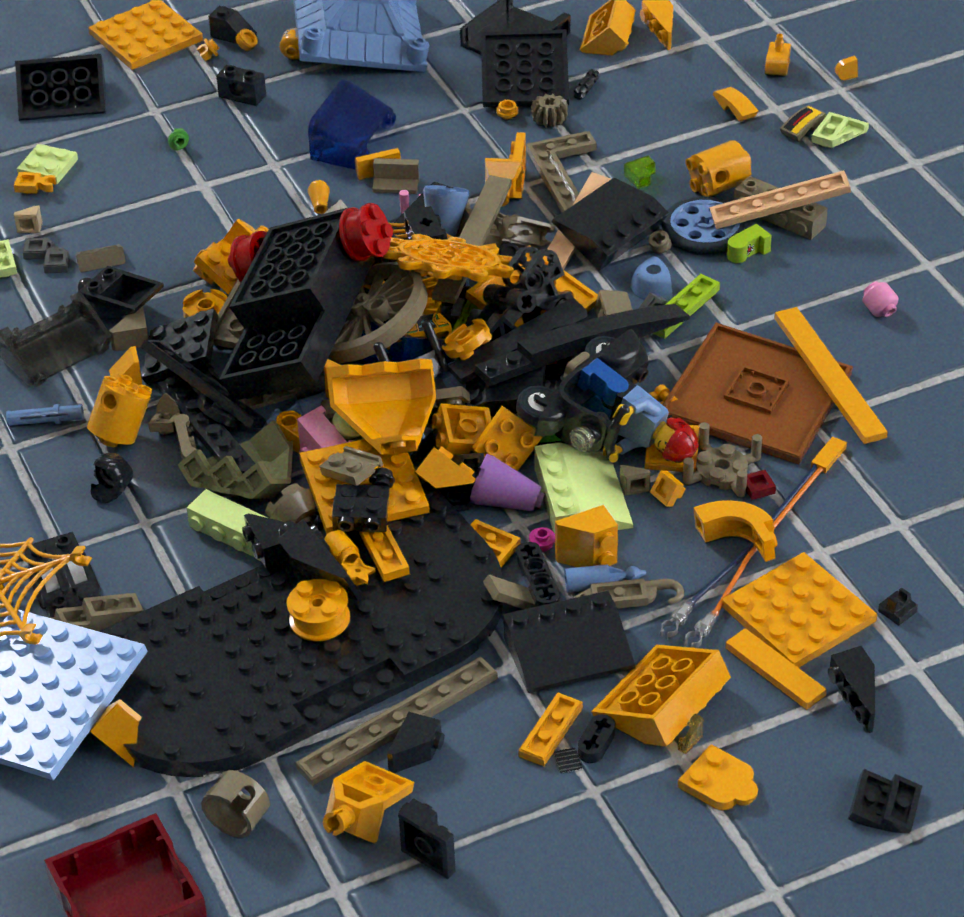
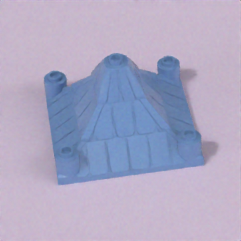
M294 0L300 61L426 72L429 43L421 35L416 6L417 0Z

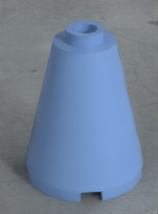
M426 185L423 189L425 207L431 206L435 215L438 214L440 217L441 229H445L447 234L456 237L469 198V190L460 187H454L453 189L442 185Z

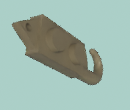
M644 579L590 584L589 589L576 595L575 598L609 591L618 609L648 606L649 603L655 600L657 590L666 589L676 591L677 595L668 600L669 604H675L682 600L685 591L683 586L673 579L646 581Z

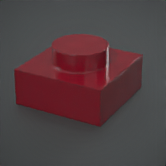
M766 470L747 474L746 492L751 500L776 493V485Z

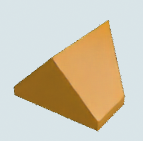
M119 699L105 709L90 732L134 767L135 760L123 744L137 743L138 725L142 717Z

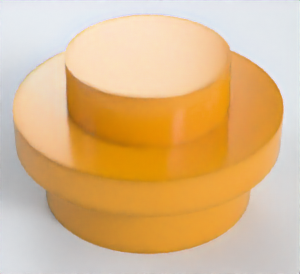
M503 100L497 107V115L503 119H512L518 114V107L512 100Z

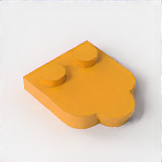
M712 744L678 779V788L718 810H728L736 804L742 806L749 805L758 795V786L753 781L754 771L752 767Z

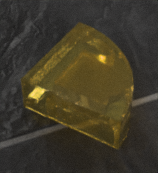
M696 713L686 724L690 726L684 738L680 737L678 742V750L684 754H687L703 737L704 718Z

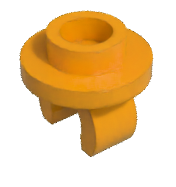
M205 38L204 42L206 44L200 45L197 50L200 56L207 61L213 54L217 57L219 55L217 50L220 48L213 39L208 40Z

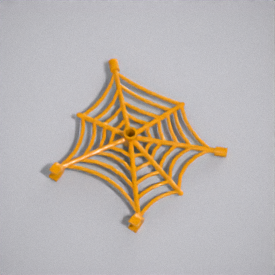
M29 537L24 542L0 544V548L21 546L18 551L0 553V557L13 556L11 559L0 560V565L6 564L3 569H0V600L2 602L0 609H7L6 612L0 613V617L11 615L13 620L0 622V627L17 624L20 629L0 632V637L20 635L21 639L28 644H39L43 635L33 633L36 624H27L31 605L46 582L69 561L78 566H88L92 557L82 555L86 548L85 546H76L71 554L52 555L40 552L32 545L34 539L32 537ZM29 548L41 557L56 560L47 563L35 562L28 559L23 553ZM21 558L23 561L36 567L30 569L21 567L16 561ZM14 566L17 570H20L21 572H12L10 571V568ZM56 566L34 590L21 621L17 613L26 593L43 574ZM39 572L25 586L13 609L11 603L14 594L33 573ZM19 578H21V579L17 582V584L14 586V588L12 589V591L10 592V595H9L8 600H7V598L5 597V594L7 593V591L9 590V588H10Z

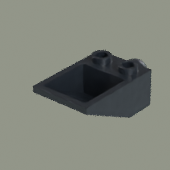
M110 266L105 267L93 279L82 278L77 284L84 315L100 320L136 313L164 287L162 282Z
M303 519L298 523L289 520L281 524L279 528L280 537L277 540L291 562L307 581L313 579L336 581L346 590L348 597L357 601L363 598L350 576L329 552L331 548L314 524L309 527Z

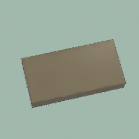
M488 575L483 581L495 601L523 610L536 607L529 589L525 586L492 575Z

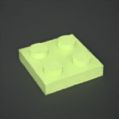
M37 144L19 165L17 173H41L42 177L54 175L56 184H58L76 163L78 155L74 151Z

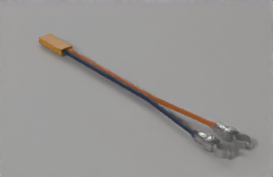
M833 436L812 460L811 470L773 514L774 529L821 472L826 474L847 448V442ZM750 542L745 550L692 599L684 602L678 609H675L670 616V620L662 623L660 637L664 635L663 628L671 625L676 626V630L668 632L667 640L668 637L676 636L678 627L683 626L687 622L695 603L743 560L716 608L707 613L703 619L698 620L694 626V631L688 632L685 636L684 647H687V639L696 635L700 637V641L693 642L691 648L701 646L702 638L710 634L712 626L716 623L719 611L724 605L722 599L731 593L749 560L757 551L755 545Z

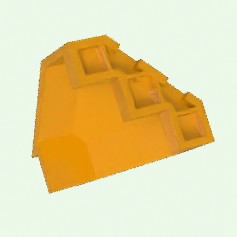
M419 358L402 362L383 361L366 365L347 364L326 368L330 407L380 454H400L417 451L436 400L432 359Z

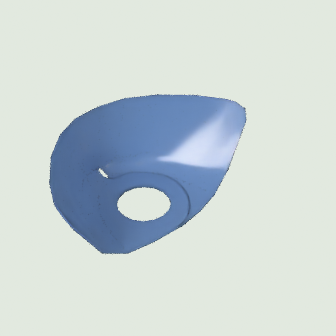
M653 256L636 268L630 282V287L634 294L644 300L650 292L665 298L668 302L673 298L670 273L663 261ZM655 265L661 268V272L650 274L646 271V268Z

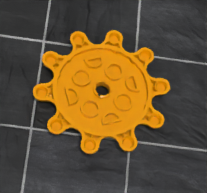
M413 234L412 240L391 237L389 250L382 256L386 259L397 260L400 269L414 270L418 273L432 272L433 276L439 279L462 280V277H467L473 281L484 282L488 275L509 278L514 271L513 267L507 266L513 257L497 255L499 252L498 247L467 244L465 239L459 237H449L447 240L433 239L423 234Z

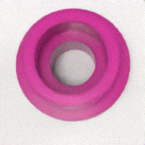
M536 528L530 532L529 542L537 543L542 552L548 551L555 543V533L548 528Z

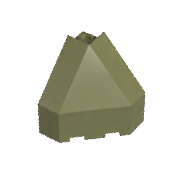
M273 420L250 440L240 444L256 463L243 474L232 456H225L218 462L214 456L206 459L202 450H194L177 465L190 486L239 495L250 499L274 498L291 484L293 441L286 439L277 422Z

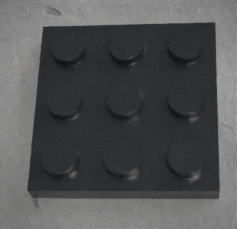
M212 308L207 311H200L184 319H177L175 322L164 326H157L150 330L149 340H159L194 367L211 363L218 314ZM146 352L141 377L145 384L176 375V373Z

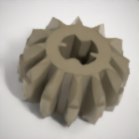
M544 94L543 97L537 96L531 106L533 121L537 122L539 126L545 125V128L548 126L555 128L556 124L562 125L568 116L566 100L562 99V96H554V94Z

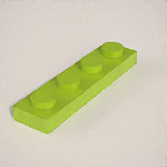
M699 274L667 304H676L691 316L720 290V282ZM683 322L653 334L665 339Z

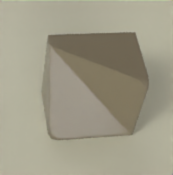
M620 465V485L624 495L650 491V470Z

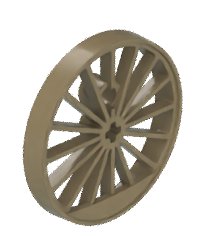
M398 262L372 265L328 359L336 363L360 360L376 354L373 348L376 342H382L384 348H387L403 337L419 320L427 304L428 293L420 273L414 270L400 269ZM372 283L368 294H366L364 285ZM370 322H373L379 328L372 332ZM365 328L366 335L361 337L363 330Z

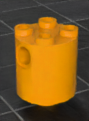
M730 140L694 154L685 161L691 177L689 181L690 188L693 192L698 191L703 197H712L735 188L748 176H751L750 155L735 140Z
M118 374L117 378L104 376L87 424V429L96 435L98 441L109 447H117L118 444L131 445L135 443L152 393L150 387L133 383V379L125 374Z

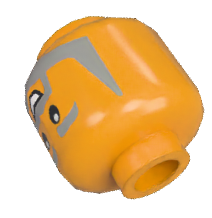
M297 28L286 30L279 46L281 53L293 60L300 58Z

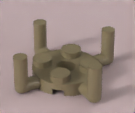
M706 422L699 425L698 445L702 452L697 456L696 472L694 473V460L689 457L684 459L683 483L690 485L701 481L709 487L713 484L719 486V489H732L738 497H744L746 495L748 465L761 459L762 436L759 434L753 435L751 453L743 455L735 450V447L731 444H723L721 447L712 448L709 444L710 425Z

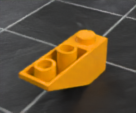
M643 0L642 10H640L642 22L646 23L650 31L657 36L659 42L667 50H671L673 27L672 3L669 0Z

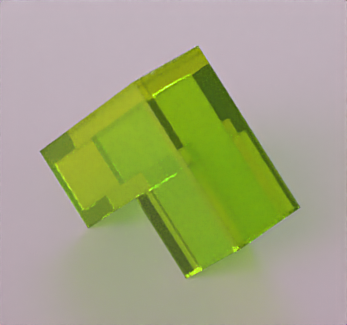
M649 155L624 163V176L638 189L651 185V175L655 174V161Z

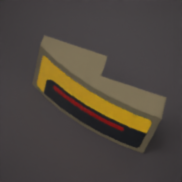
M807 105L793 114L780 127L781 133L799 142L809 130L814 132L827 115Z

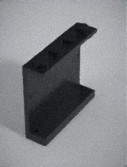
M498 0L460 28V46L482 55L481 32L566 29L568 35L571 33V15L562 13L551 22L514 7L513 0Z

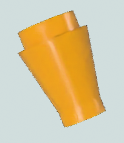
M316 180L310 184L307 192L314 207V212L323 214L327 211L330 188L326 182Z

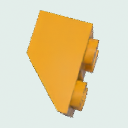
M442 446L439 449L434 447L414 472L425 482L430 483L433 488L468 485L476 480L472 476L475 471L463 462L457 465L451 460L454 455Z

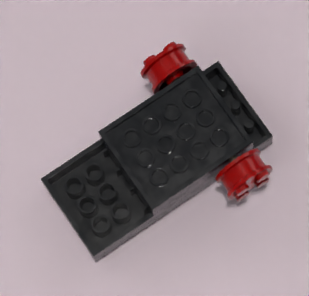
M367 203L362 205L360 209L348 207L269 228L268 232L256 231L250 236L241 235L233 240L230 255L228 256V264L233 269L241 285L229 308L244 330L219 380L234 401L250 399L265 394L270 395L284 390L289 391L294 388L312 386L317 383L374 258L384 256L389 250L393 228L377 204Z

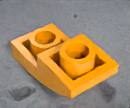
M732 87L713 92V96L722 109H730L738 121L753 118L759 112L745 95Z

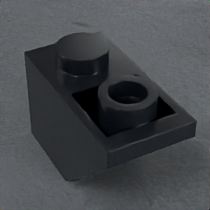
M250 513L245 514V526L242 527V532L246 542L252 543L251 546L255 558L261 559L265 568L290 560L277 540L280 537L279 528L284 522Z

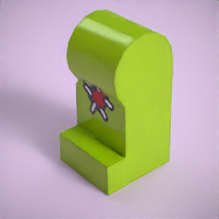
M758 224L741 231L729 238L727 259L733 263H742L747 260V257L758 252L763 255L771 252L772 235Z

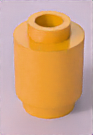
M332 531L325 536L324 540L331 548L329 552L340 565L341 563H353L357 558H360L357 546L344 531Z

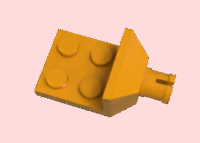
M517 132L516 140L511 141V155H509V159L485 158V183L489 175L511 179L512 185L502 206L507 205L510 198L522 199L526 174V133Z
M237 219L224 239L198 255L194 263L229 294L238 280L233 269L228 264V256L230 255L233 240L241 235L250 236L256 231H266L268 228L261 226L255 230L251 225Z
M363 761L333 779L326 814L323 818L324 829L329 834L333 831L335 836L346 831L364 840L376 843L384 810L411 794L415 782Z

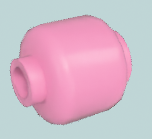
M873 282L863 291L862 302L873 316L881 317L884 315L889 317L897 310L896 305L899 298L886 282Z

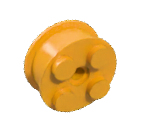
M327 579L299 582L287 598V609L290 614L289 622L293 632L297 636L310 641L329 640L341 634L350 622L346 590L338 582Z

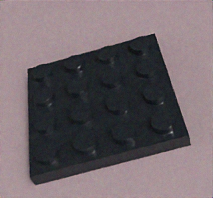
M566 29L481 32L483 107H498L499 103L503 100H512L516 103V106H532V102L536 100L537 96L543 97L544 94L562 96V99L566 100L567 105H569Z

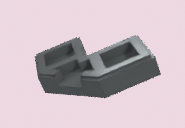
M49 238L25 239L23 248L24 259H45L44 273L68 272L69 251L62 247L59 248Z

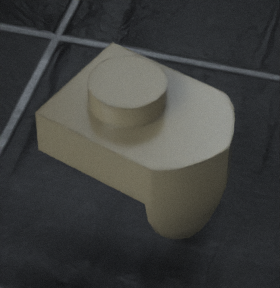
M167 393L158 401L156 414L148 423L150 432L170 434L176 430L174 418L181 414L175 400Z

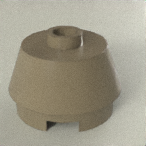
M297 483L281 491L283 496L275 504L270 502L265 510V514L270 519L282 522L290 520L296 523L303 519L309 527L317 517L315 513L316 503L311 490L305 489L303 486L300 487Z

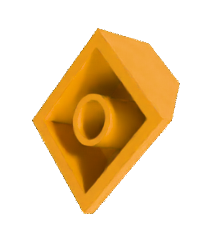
M604 505L555 521V559L558 563L574 567L606 564L611 566L617 563L618 524Z

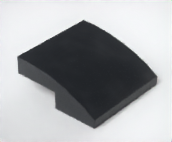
M863 769L859 776L848 820L888 832L909 834L912 830L922 785L897 774L894 775L892 780H889Z

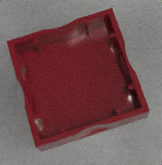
M156 813L121 827L101 839L83 843L44 860L49 883L67 917H207L204 897L188 868L177 857L173 842Z

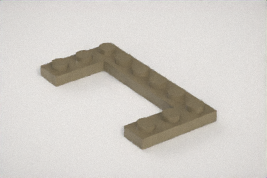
M590 131L526 144V151L561 213L574 204L579 193L558 158L585 154L597 150V143Z

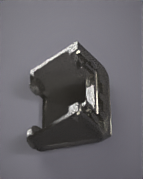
M81 291L70 296L72 300L70 305L66 307L64 305L59 306L57 313L27 328L19 330L16 327L13 329V332H11L9 327L0 330V359L27 385L40 386L47 378L95 354L101 355L109 349L112 335Z

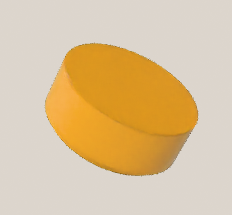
M242 29L236 35L237 44L246 51L252 50L258 43L256 35L249 29Z

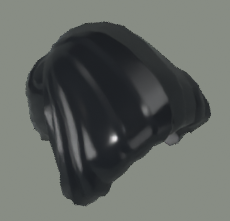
M104 453L95 460L93 464L95 466L94 476L99 484H91V496L95 500H101L102 503H109L117 499L125 491L132 480L133 470L122 456L117 453Z

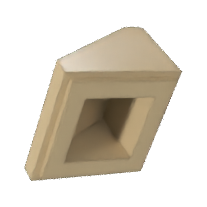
M33 206L14 212L17 233H40L42 227L40 206Z

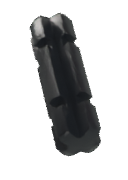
M590 69L573 90L575 93L573 96L580 100L583 99L599 79V72Z

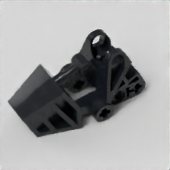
M530 246L521 247L507 265L518 271V281L513 284L510 281V277H502L505 286L497 284L486 286L483 291V299L487 305L482 310L472 308L465 322L466 326L473 325L472 320L483 319L492 335L491 340L486 343L488 344L517 328L514 324L520 317L523 323H526L572 298V292L557 291L553 282L565 275L559 258L554 251L548 249L538 250ZM526 253H530V261H527ZM544 256H548V257H547V261L549 262L548 265H545V264H544V263H545V261L543 260V257H544ZM486 344L480 345V346L477 347L475 350L479 349L480 347H482V346H484V345H486Z

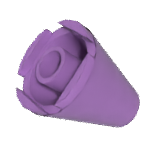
M486 454L480 467L479 476H477L470 497L471 503L534 511L535 507H541L545 493L541 492L542 487L493 455Z

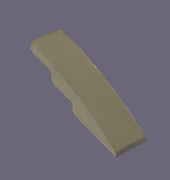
M136 593L83 598L82 606L56 609L54 617L50 618L100 631L144 610Z

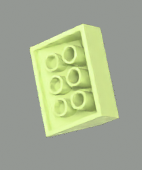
M564 443L534 446L535 472L539 485L542 487L541 492L545 493L544 502L554 533L555 521L601 505L605 506L616 521L618 530L633 528V522L614 465L606 458V455H603V452L588 453Z

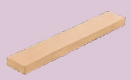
M843 170L709 208L715 228L720 229L851 193V187Z
M591 172L574 204L611 179ZM558 230L548 250H552L557 254L564 270L576 247Z

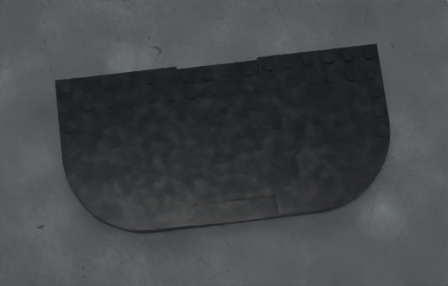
M425 482L421 486L429 503V513L387 522L395 541L409 565V575L384 582L359 532H345L357 546L363 563L374 567L375 573L368 576V584L355 585L363 598L357 601L348 597L347 607L350 611V622L341 634L332 639L324 641L305 640L297 636L291 629L287 598L299 582L307 581L291 560L265 568L264 565L258 566L206 591L197 586L98 631L142 643L148 651L109 704L111 705L120 699L142 717L138 725L137 743L123 745L134 760L140 763V767L160 774L178 777H204V773L222 770L224 772L228 770L237 771L258 763L457 665L474 654L479 649V644L487 636L492 635L501 617L503 603L493 600L483 582L488 575L503 579L499 561L493 550L437 488H433L430 483ZM325 529L320 530L324 539L327 535Z

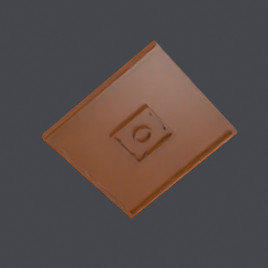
M715 322L662 405L668 409V415H672V418H681L689 425H700L706 422L710 425L709 435L750 449L752 436L759 434L762 436V453L800 465L835 403L794 347ZM837 361L849 378L852 374L853 366ZM676 396L677 400L671 402L672 398Z

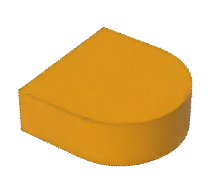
M851 56L839 61L835 67L837 76L841 80L858 77V59L855 56Z

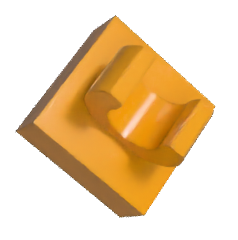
M660 470L650 493L666 507H673L677 498H682L686 488L670 472Z

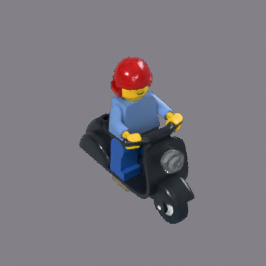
M629 329L617 339L608 336L591 339L586 346L585 352H582L567 364L564 376L559 378V388L555 391L548 387L530 386L524 389L518 396L517 413L524 422L537 426L534 436L555 435L577 450L588 453L598 452L603 445V455H606V458L612 463L618 460L619 454L623 455L639 447L647 448L653 443L658 451L662 453L663 459L681 463L685 458H692L699 446L698 437L689 424L681 418L670 417L667 419L668 409L643 388L635 385L637 382H643L649 371L647 370L648 356L646 350L632 329ZM618 435L625 437V439L616 443Z

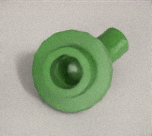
M175 128L168 138V144L173 150H181L189 142L188 133L182 128Z

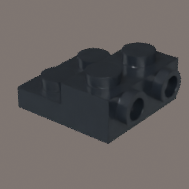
M336 484L332 512L333 531L387 532L389 486Z
M413 798L409 803H405L398 813L401 851L446 879H449L456 872L454 834L447 827L438 825L437 812L430 805L423 804Z

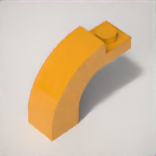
M731 500L709 502L693 507L695 527L705 543L728 536L742 537L755 545L765 562L775 559L777 539L774 534L773 519L761 508L746 502Z

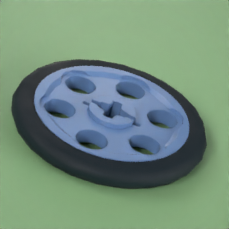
M693 197L673 204L667 210L669 214L661 224L663 231L668 233L672 244L689 252L711 254L728 250L729 238L749 228V223L745 221L716 229L709 207L727 203L728 201L715 197ZM687 212H696V214H688ZM678 224H685V225H687V226H685V227H680V226H677V225H678ZM719 235L723 238H714L713 236ZM691 236H698V237H700V238H698V239H692V238H690V237H691Z

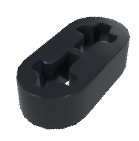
M601 714L594 716L590 720L578 741V756L583 762L596 763L603 758L615 736V721L612 717ZM593 744H596V748H592V749L589 751V749L592 747V745H593Z

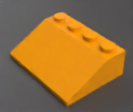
M656 644L635 666V669H632L591 712L593 716L604 714L612 717L615 721V728L645 744L667 747V745L674 741V738L681 730L690 724L695 715L707 705L709 700L722 689L731 676L719 650Z

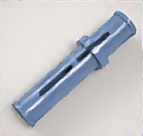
M54 404L53 407L6 411L8 427L47 422L61 424L62 421L84 419L82 404L69 406Z

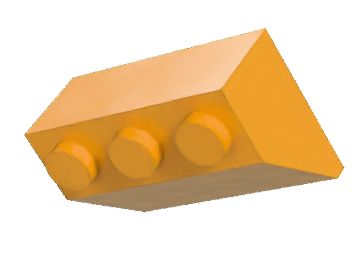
M609 0L589 16L580 51L582 53L613 55L618 50L620 52L623 51L628 45V38L631 34L636 9L627 0Z

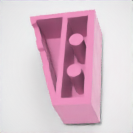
M322 405L297 419L300 441L299 454L305 451L348 443L337 431L334 424H331L325 417L326 410Z

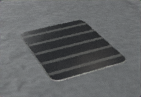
M576 748L554 751L560 773L582 769Z

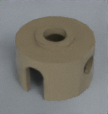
M228 770L220 775L214 786L206 793L201 801V806L207 819L216 828L230 836L244 838L250 835L262 816L268 811L270 799L262 786L250 776L239 771ZM244 788L245 790H247L251 796H248L245 793H243L241 789Z

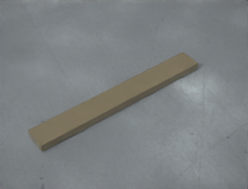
M489 175L459 238H463L467 244L482 246L511 188V179ZM462 277V280L438 279L432 292V300L455 304L467 277Z
M480 656L296 762V769L314 786L395 739L408 712L433 717L497 680L498 672Z

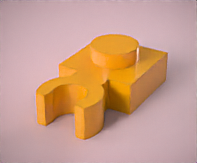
M19 172L14 183V190L16 193L37 194L38 190L53 192L56 178L54 175L42 177L41 173Z

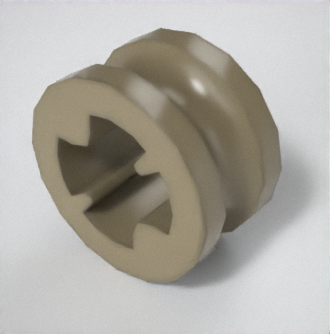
M656 231L649 237V244L654 253L662 254L671 248L672 242L666 231Z

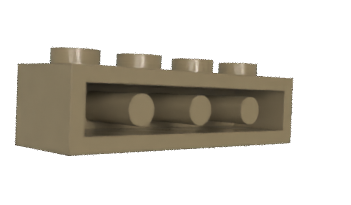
M748 176L734 189V200L778 189V187ZM814 202L763 216L760 219L812 240L826 227L828 208Z

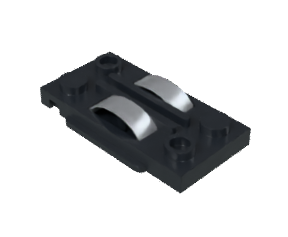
M73 532L32 544L38 551L52 555L71 554L74 548L79 546ZM29 548L23 553L28 559L35 562L47 563L56 560L41 557ZM69 561L46 582L36 597L40 607L46 609L50 618L54 617L56 609L82 606L83 598L101 596L99 593L101 589L90 563L88 566H78ZM27 563V564H28V569L33 568V567H36V566H33V565ZM54 566V567H52L50 570H48L45 574H43V575L32 585L33 590H35V589L37 588V586L41 583V581H42L56 566ZM39 572L33 573L29 580L31 581Z

